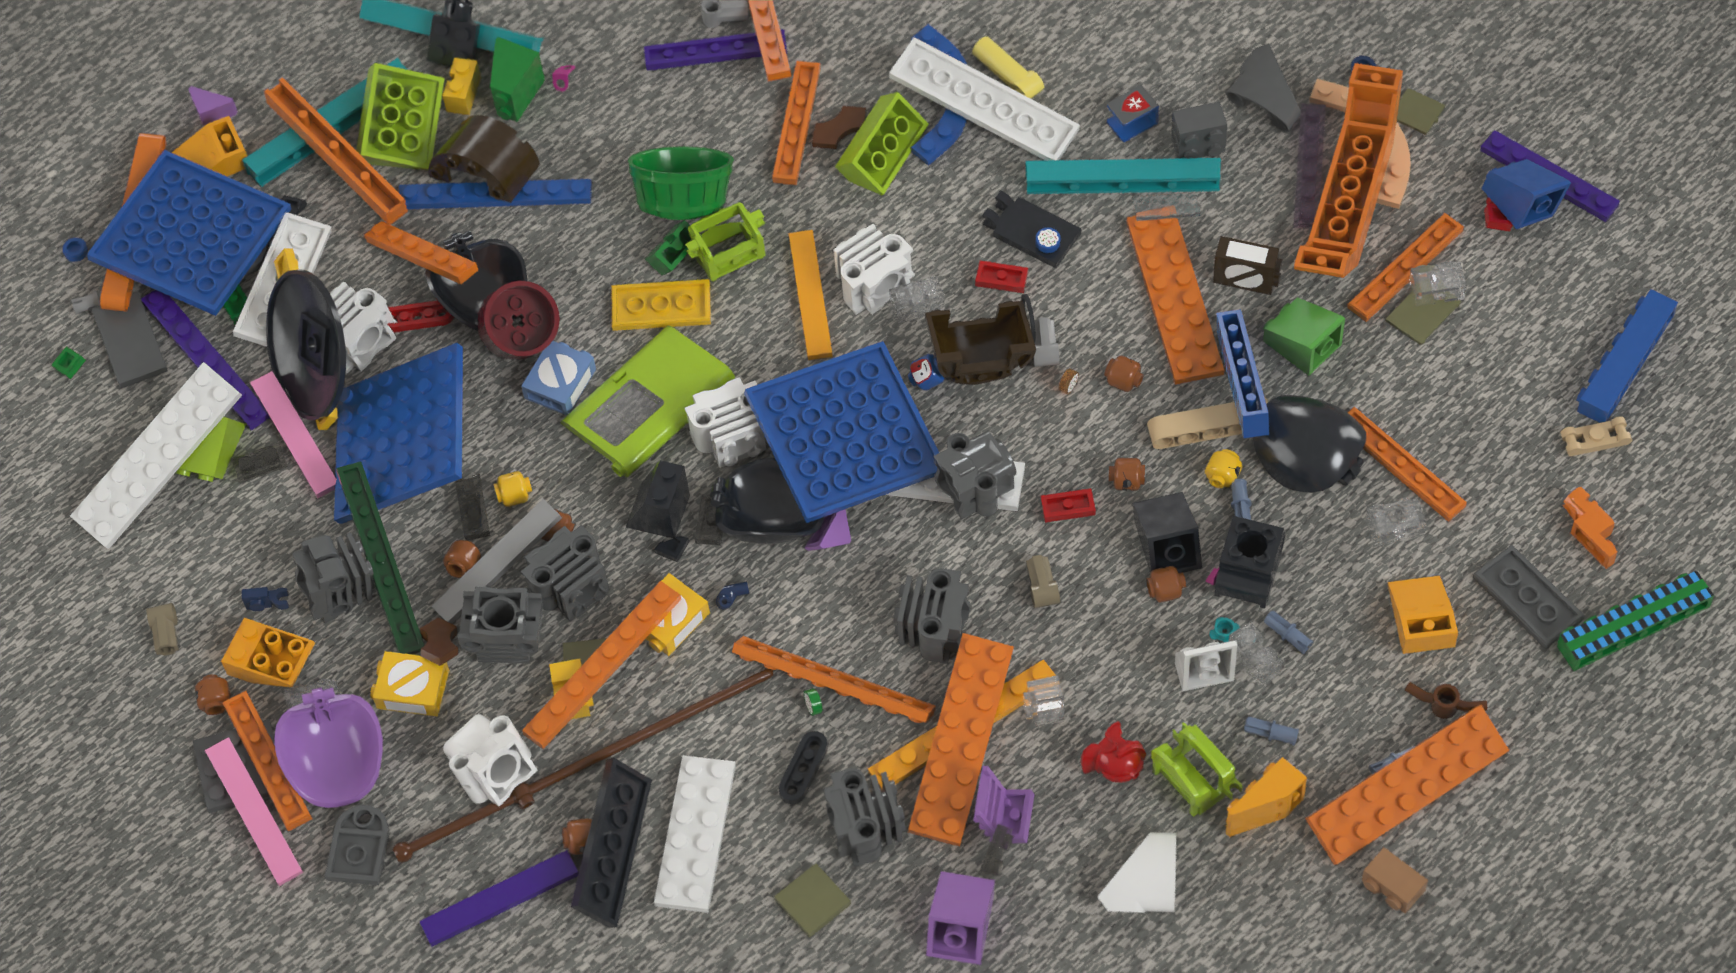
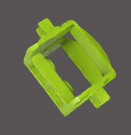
M740 202L730 207L722 208L716 213L705 215L688 227L689 236L692 241L686 243L689 249L687 250L689 256L697 260L713 282L751 262L764 258L766 256L764 240L758 230V227L765 224L762 219L764 215L760 209L750 213ZM738 214H740L741 218L744 221L725 223L715 226ZM708 229L706 232H704V233L700 236V234H699L700 232H702V231ZM741 232L747 239V241H742L729 250L717 253L714 257L708 249Z
M1183 722L1182 730L1179 733L1173 730L1172 736L1179 743L1173 750L1167 743H1164L1151 751V759L1153 760L1152 772L1154 775L1163 774L1190 804V814L1193 817L1197 814H1203L1225 796L1233 799V793L1230 789L1237 788L1242 792L1243 786L1236 779L1233 764L1195 724L1191 726ZM1193 748L1219 775L1218 788L1216 790L1184 756Z

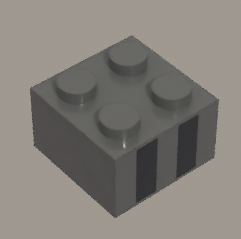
M1220 101L1172 111L1171 140L1177 158L1218 156L1226 152L1227 121Z

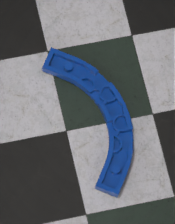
M929 24L912 37V39L916 38L967 65L959 50ZM946 108L940 121L928 134L911 147V152L929 166L955 143L963 132L968 119Z

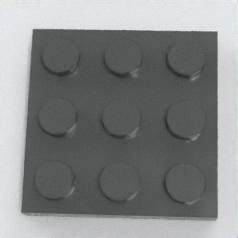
M270 719L264 720L262 722L275 745L272 723ZM236 729L193 740L206 807L209 813L235 806L205 752L206 749L228 737L261 797L270 796Z

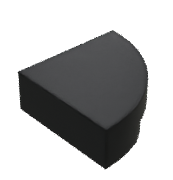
M283 195L281 199L291 205L289 213L293 215H298L307 206L306 200L286 195Z
M677 536L674 539L662 541L655 547V554L678 562L689 544V538Z

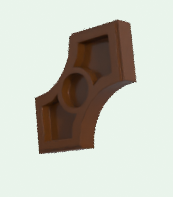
M842 106L840 113L834 119L824 123H815L812 147L837 149L839 142L845 136L858 132L866 120V108Z
M438 617L420 628L421 636L427 642L421 648V657L441 666L458 655V647L451 642L457 636V626Z

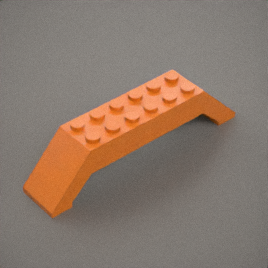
M1354 64L1349 80L1345 118L1309 239L1303 246L1300 245L1294 263L1295 270L1344 278L1358 266L1394 143L1403 70Z

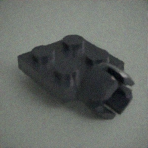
M445 0L442 15H433L426 61L452 67L454 58L475 61L480 24L472 21L473 4L471 1Z

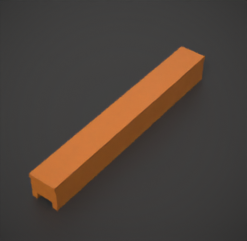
M283 77L279 79V84L271 90L267 88L264 91L266 103L387 224H393L408 212L405 199Z

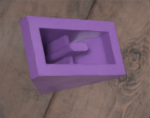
M190 86L189 92L203 126L226 116H236L237 109L233 98Z

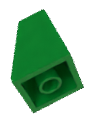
M497 37L495 40L490 83L496 113L504 120L510 119L518 122L545 81L539 52Z

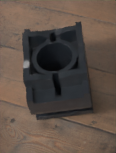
M1233 516L1219 561L1214 596L1219 597L1223 595L1258 604L1260 608L1265 609L1285 543L1286 532H1284V528Z

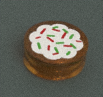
M1071 368L1067 369L1060 380L1059 391L1069 395L1077 383L1079 372Z

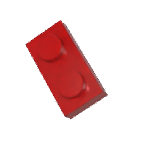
M980 260L975 286L1024 293L1028 277V267Z
M1091 488L1041 495L1045 523L1096 515Z

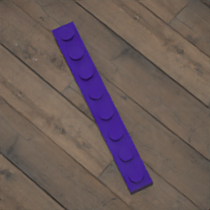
M154 290L141 299L146 309L197 368L203 362L206 363L242 394L239 400L232 406V409L250 430H253L270 418L261 401L169 295Z

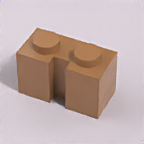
M1383 848L1364 869L1362 876L1364 886L1374 894L1381 892L1387 897L1386 902L1394 910L1400 909L1405 914L1426 891L1428 883L1425 877L1386 848Z

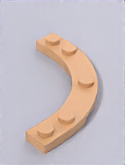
M1317 79L1310 96V102L1345 112L1349 87ZM1397 122L1392 151L1376 203L1399 209L1409 181L1411 164L1408 143Z

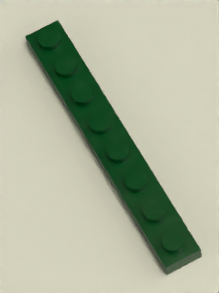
M362 462L336 468L366 560H369L374 573L372 578L398 653L411 655L419 653L425 645Z

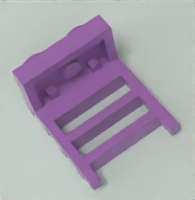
M983 766L974 822L980 823L979 828L985 830L984 834L986 837L990 836L991 843H1027L1034 801L1033 791L1031 789L1006 790L988 766Z

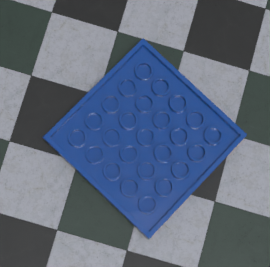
M164 150L87 253L89 261L216 316L279 228L285 213L291 211V205Z
M884 341L752 386L744 391V395L806 523L935 477L937 466L934 464V455L938 454L939 451Z
M454 343L343 388L342 395L337 404L336 468L361 461L378 510L462 478L463 347L458 343ZM335 470L337 480L335 485L334 521L343 524L353 519Z

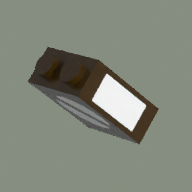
M1221 236L1215 254L1213 283L1271 295L1273 287L1279 286L1281 278L1280 270L1283 259L1279 258V248Z

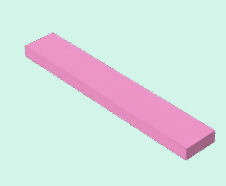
M273 371L250 382L254 392L266 409L316 497L320 498L335 490L336 477Z
M229 737L206 749L205 752L278 885L281 886L302 874V869Z

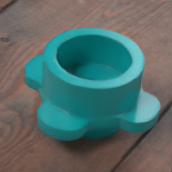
M1219 617L1215 621L1214 629L1210 630L1209 636L1213 640L1218 639L1223 642L1234 641V636L1240 631V626L1229 618Z

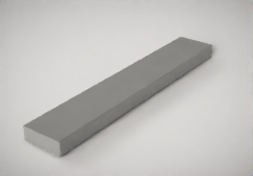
M542 499L449 588L432 607L445 621L452 624L462 615L463 592L474 591L475 587H491L562 519L560 514Z

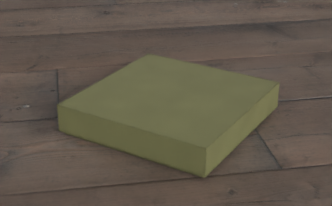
M816 863L774 896L775 901L809 938L851 905V900Z

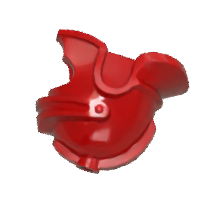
M1117 721L1107 729L1105 738L1099 744L1093 743L1084 749L1081 755L1082 771L1084 774L1096 771L1112 782L1121 783L1131 779L1135 780L1143 769L1146 752L1139 741L1124 740L1121 737L1123 734L1121 724Z

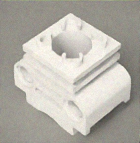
M871 224L867 228L860 229L855 236L839 243L833 249L836 276L842 280L844 302L856 315L864 309L874 314L887 301L911 289L910 279L915 276L911 268L910 253L913 252V248L901 236L889 234L882 238L881 231H876V226Z
M343 282L334 288L330 295L336 305L343 328L347 374L354 367L362 372L380 350L388 347L396 339L395 334L387 324L397 323V321L394 320L389 311L386 299L371 288H364L355 293L353 288H349Z
M740 377L728 381L718 389L702 391L693 395L694 404L685 407L690 428L689 433L696 448L702 453L713 452L719 468L733 466L739 460L747 457H756L766 450L764 434L744 395L745 389L757 385L756 381L743 385Z

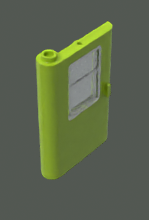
M667 325L561 420L560 423L594 450L612 462V470L619 477L623 475L629 477L688 423L685 407L694 404L693 395L702 391L718 389L728 381L734 380L735 375L722 361L673 327Z

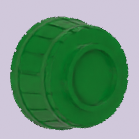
M690 146L661 147L635 153L628 158V165L636 194V203L639 209L645 213L671 220L697 219L716 213L724 208L726 203V194L730 175L733 171L734 159L730 154L720 150Z

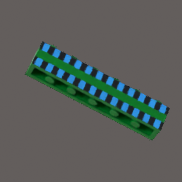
M1698 571L1690 574L1683 573L1673 582L1667 585L1660 584L1646 595H1636L1629 603L1622 606L1615 605L1608 609L1605 614L1599 617L1592 616L1578 627L1574 628L1571 626L1566 628L1559 636L1557 647L1574 672L1709 608L1714 594Z

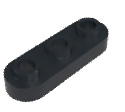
M811 731L802 737L779 784V795L783 802L794 805L800 803L805 798L828 750L827 738L823 733ZM812 745L819 746L817 750L810 749ZM801 767H807L808 771L803 773L800 772L799 769ZM791 789L797 790V793L795 795L788 794V791Z

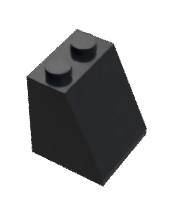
M661 460L656 464L641 483L626 528L673 539L676 537L690 498L685 466Z
M1183 492L1132 503L1134 522L1150 573L1152 570L1167 566L1175 567L1178 573L1202 568L1199 529Z

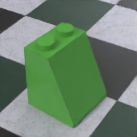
M1297 297L1291 304L1287 303L1284 305L1280 314L1275 319L1271 318L1268 320L1263 328V342L1309 376L1342 345L1345 318L1342 315Z

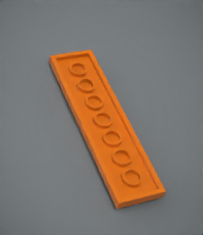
M1175 208L1127 217V226L1175 385L1224 375L1222 360Z
M966 633L962 634L908 833L960 846L1014 646Z
M1478 705L1305 819L1332 863L1337 865L1510 750L1482 705Z

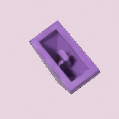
M846 509L825 516L821 528L811 535L805 549L812 551L849 544L851 537Z

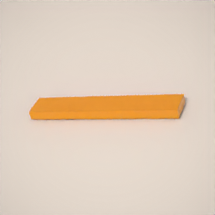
M813 230L789 233L808 360L833 357Z

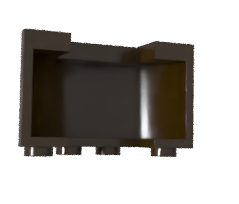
M473 115L459 124L432 158L428 169L429 177L447 183L452 181L449 168L484 178L487 181L491 197L511 203L540 166V161L528 141L523 143L516 136L518 132L495 118Z
M1023 301L998 303L995 318H978L972 321H954L949 323L950 309L925 312V320L938 370L944 378L951 377L954 383L976 385L1001 380L1012 375L1011 370L1016 367H1025L1036 353Z

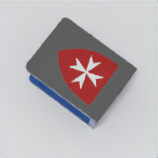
M1142 85L1107 103V108L1114 115L1107 119V124L1122 142H1126L1158 124L1159 105Z

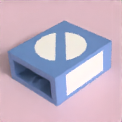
M552 341L542 351L521 386L524 399L568 415L596 371L594 357L586 351L572 349L563 342L557 343Z

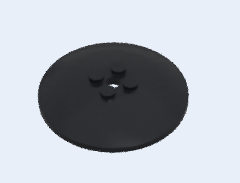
M291 270L284 273L277 280L268 302L266 316L268 356L274 375L298 415L307 420H317L331 414L342 395L346 374L344 333L336 305L322 281L307 270Z

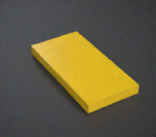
M709 279L611 285L613 331L663 328L667 325L679 327L711 324Z

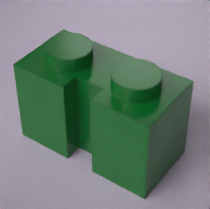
M686 220L676 224L663 238L665 241L657 245L645 258L662 276L671 272L688 254L687 250L689 249L686 243L692 241L688 231V227L691 225Z

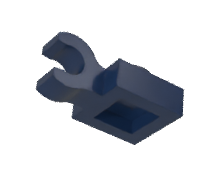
M268 587L242 589V601L247 610L262 611L265 608H272V605L280 610L289 608L287 600H279L283 596H289L287 588H278L276 590H268Z

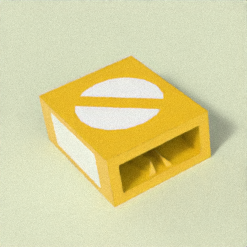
M668 573L662 582L679 593L681 601L646 637V640L649 641L648 643L653 650L658 653L662 651L670 656L710 614L707 600Z
M384 651L383 659L379 660L377 664V682L372 685L370 693L376 708L438 717L449 674L447 662L439 666L419 655Z

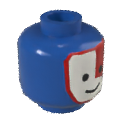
M926 354L914 360L910 365L908 378L914 387L918 386L921 390L926 391L944 382L945 378L940 374L933 354Z

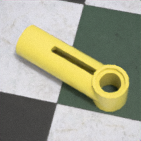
M983 37L975 44L972 50L973 56L1011 89L1030 99L1044 90L1043 81L1036 72L1032 70L1027 71L989 37Z

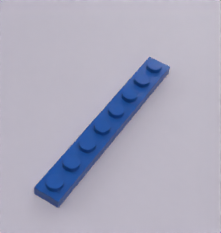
M591 179L527 181L511 203L491 197L487 182L399 185V194L405 199L407 209L591 204L592 193Z

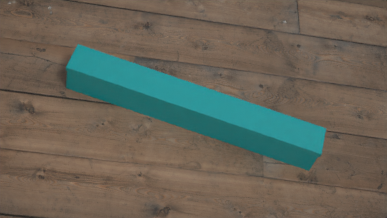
M362 0L359 18L430 36L433 15H442V13L393 0ZM473 21L476 24H480L477 48L494 52L495 40L497 37L540 52L541 43L544 39L542 37Z
M398 57L387 64L388 66L408 70ZM367 78L317 110L340 135L361 121ZM290 128L244 158L242 162L246 173L262 187L315 151Z
M1221 158L1025 161L1027 194L1220 191Z

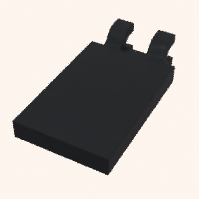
M1001 190L995 197V200L998 201L995 208L1003 211L1001 216L999 217L995 211L989 208L982 215L985 218L982 225L994 230L993 237L1054 268L1058 267L1082 232L1080 227L1021 197L1013 201L1008 194ZM1053 228L1059 232L1061 237L1060 246L1055 252L1044 253L1037 248L1036 235L1039 230Z

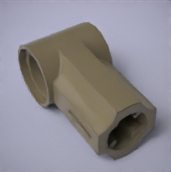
M1042 555L1032 556L1031 559L1026 561V567L1031 583L1030 592L1034 608L1060 604L1058 585L1053 580L1048 557Z
M168 603L147 608V619L153 633L156 654L164 656L174 654V652L179 650L175 625H178L174 604Z

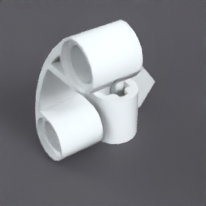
M1150 832L1099 894V900L1108 911L1174 912L1176 833Z

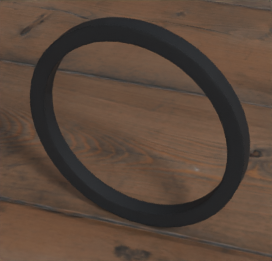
M1022 294L1021 301H1023L1024 307L1026 301L1031 333L1035 343L1036 330L1031 302L1027 294Z

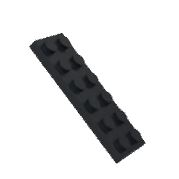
M610 758L606 761L571 903V908L608 928L618 926L652 779L616 758Z

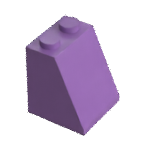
M941 871L929 913L926 956L981 965L994 898L995 880Z

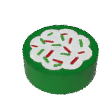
M812 688L804 691V700L810 715L821 714L823 708L817 690Z

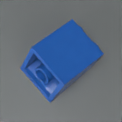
M1525 159L1519 162H1512L1499 169L1494 168L1490 170L1481 189L1513 226L1519 229L1554 216L1571 182Z

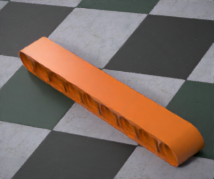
M139 134L122 206L165 150V135ZM107 269L100 297L101 309L127 312L135 280Z

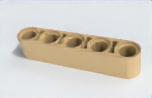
M1234 402L1161 415L1147 422L1152 445L1155 449H1164L1242 434Z

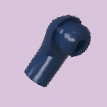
M747 581L724 586L716 598L717 606L722 610H726L731 607L737 596L749 594Z

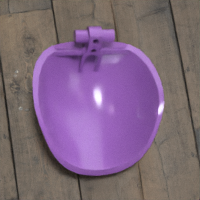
M322 687L313 689L311 693L303 694V703L288 709L280 717L276 725L275 750L278 763L291 786L309 803L325 808L346 806L366 796L378 778L383 752L381 727L375 711L363 698L353 694L335 695L333 687L324 690Z

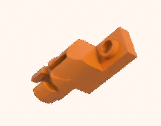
M1578 487L1563 501L1565 504L1562 505L1574 520L1571 534L1607 569L1614 564L1618 552L1614 544L1606 539L1612 534L1615 523L1598 505V502L1595 500L1589 502L1590 494L1582 487Z

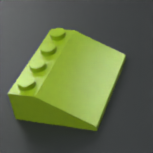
M374 63L368 69L356 151L372 165L429 170V164L434 152L444 78Z

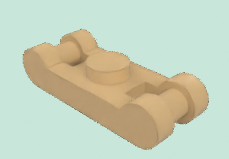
M1616 417L1611 421L1578 428L1567 427L1560 432L1562 440L1567 443L1566 451L1568 456L1624 446L1632 442L1630 433L1625 429L1627 424L1624 417ZM1615 431L1617 435L1610 437L1609 432ZM1582 438L1583 443L1577 442L1576 439Z

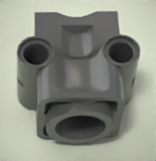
M985 431L970 440L963 433L952 434L947 440V449L934 455V464L937 466L935 482L942 492L952 498L955 511L961 520L975 512L982 516L993 515L998 509V497L1014 489V476L1016 475L1014 461L1005 445L999 439H994L989 431Z

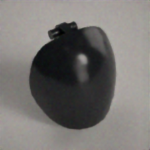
M471 231L462 234L458 232L451 235L450 239L442 241L446 250L454 248L453 253L475 262L479 271L462 284L456 283L428 269L425 272V279L436 300L449 314L469 328L478 331V312L483 301L492 292L505 284L514 281H527L525 261L517 248L504 240L486 239L466 246V242L474 239Z
M1281 395L1273 398L1266 404L1269 413V435L1253 437V443L1259 460L1275 481L1294 491L1313 493L1324 491L1338 481L1347 486L1351 479L1355 480L1361 472L1360 467L1364 463V460L1359 455L1366 442V431L1354 417L1334 404L1305 396Z
M775 457L762 458L744 464L734 470L726 480L722 477L716 478L715 484L711 487V505L716 507V525L724 533L744 542L776 544L793 541L815 533L823 524L824 517L806 523Z

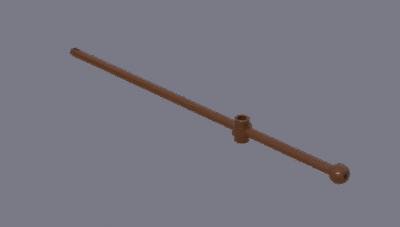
M766 668L531 784H526L524 781L513 789L509 798L500 806L492 802L410 843L398 842L392 850L398 862H408L414 852L514 803L518 804L520 809H525L535 803L532 797L535 793L770 679L773 676V670Z

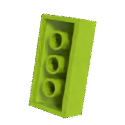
M899 92L883 95L867 116L835 168L849 182L884 195L911 153V147L918 142L929 123Z

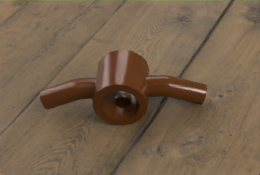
M1409 682L1405 688L1407 693L1417 699L1431 703L1432 712L1441 719L1453 717L1457 710L1468 712L1478 705H1482L1483 709L1487 711L1486 700L1468 702L1460 700L1458 689L1450 684L1439 685L1434 693L1426 692L1412 682ZM1440 699H1448V700H1450L1452 703H1451V704H1444V703L1440 702L1439 700H1440Z

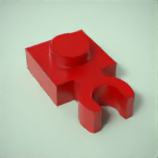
M1487 197V205L1484 209L1486 228L1510 232L1513 224L1504 216L1493 201Z

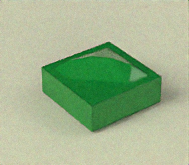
M66 346L51 366L69 379H72L86 359Z

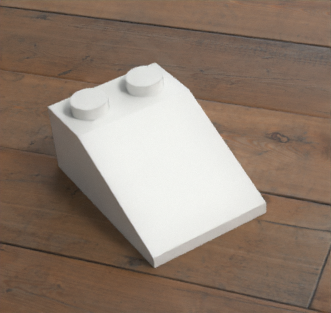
M1211 642L1204 647H1187L1179 652H1175V666L1182 691L1234 681L1237 642Z

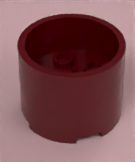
M514 281L505 284L492 292L480 306L477 320L479 336L486 348L498 357L511 360L528 358L547 348L554 340L560 322L557 304L551 294L538 284L529 281ZM520 317L519 323L521 326L513 327L512 318Z

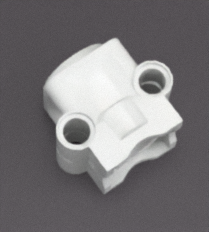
M481 714L475 715L443 747L444 753L450 760V769L474 803H483L489 799L497 806H500L509 798L517 785L528 780L537 771V768L530 760L531 752L509 717L505 715L498 716L492 721Z

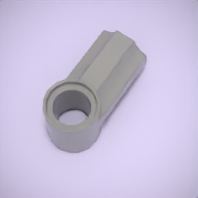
M703 0L701 4L702 23L708 28H715L722 22L748 20L747 0Z
M1048 317L1039 318L1035 321L1036 353L1033 357L1034 367L1059 365V347L1055 338L1054 320H1050Z

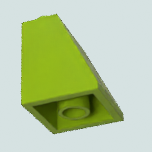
M223 417L175 473L190 477L191 472L199 474L198 479L213 482L214 478L223 479L246 424Z

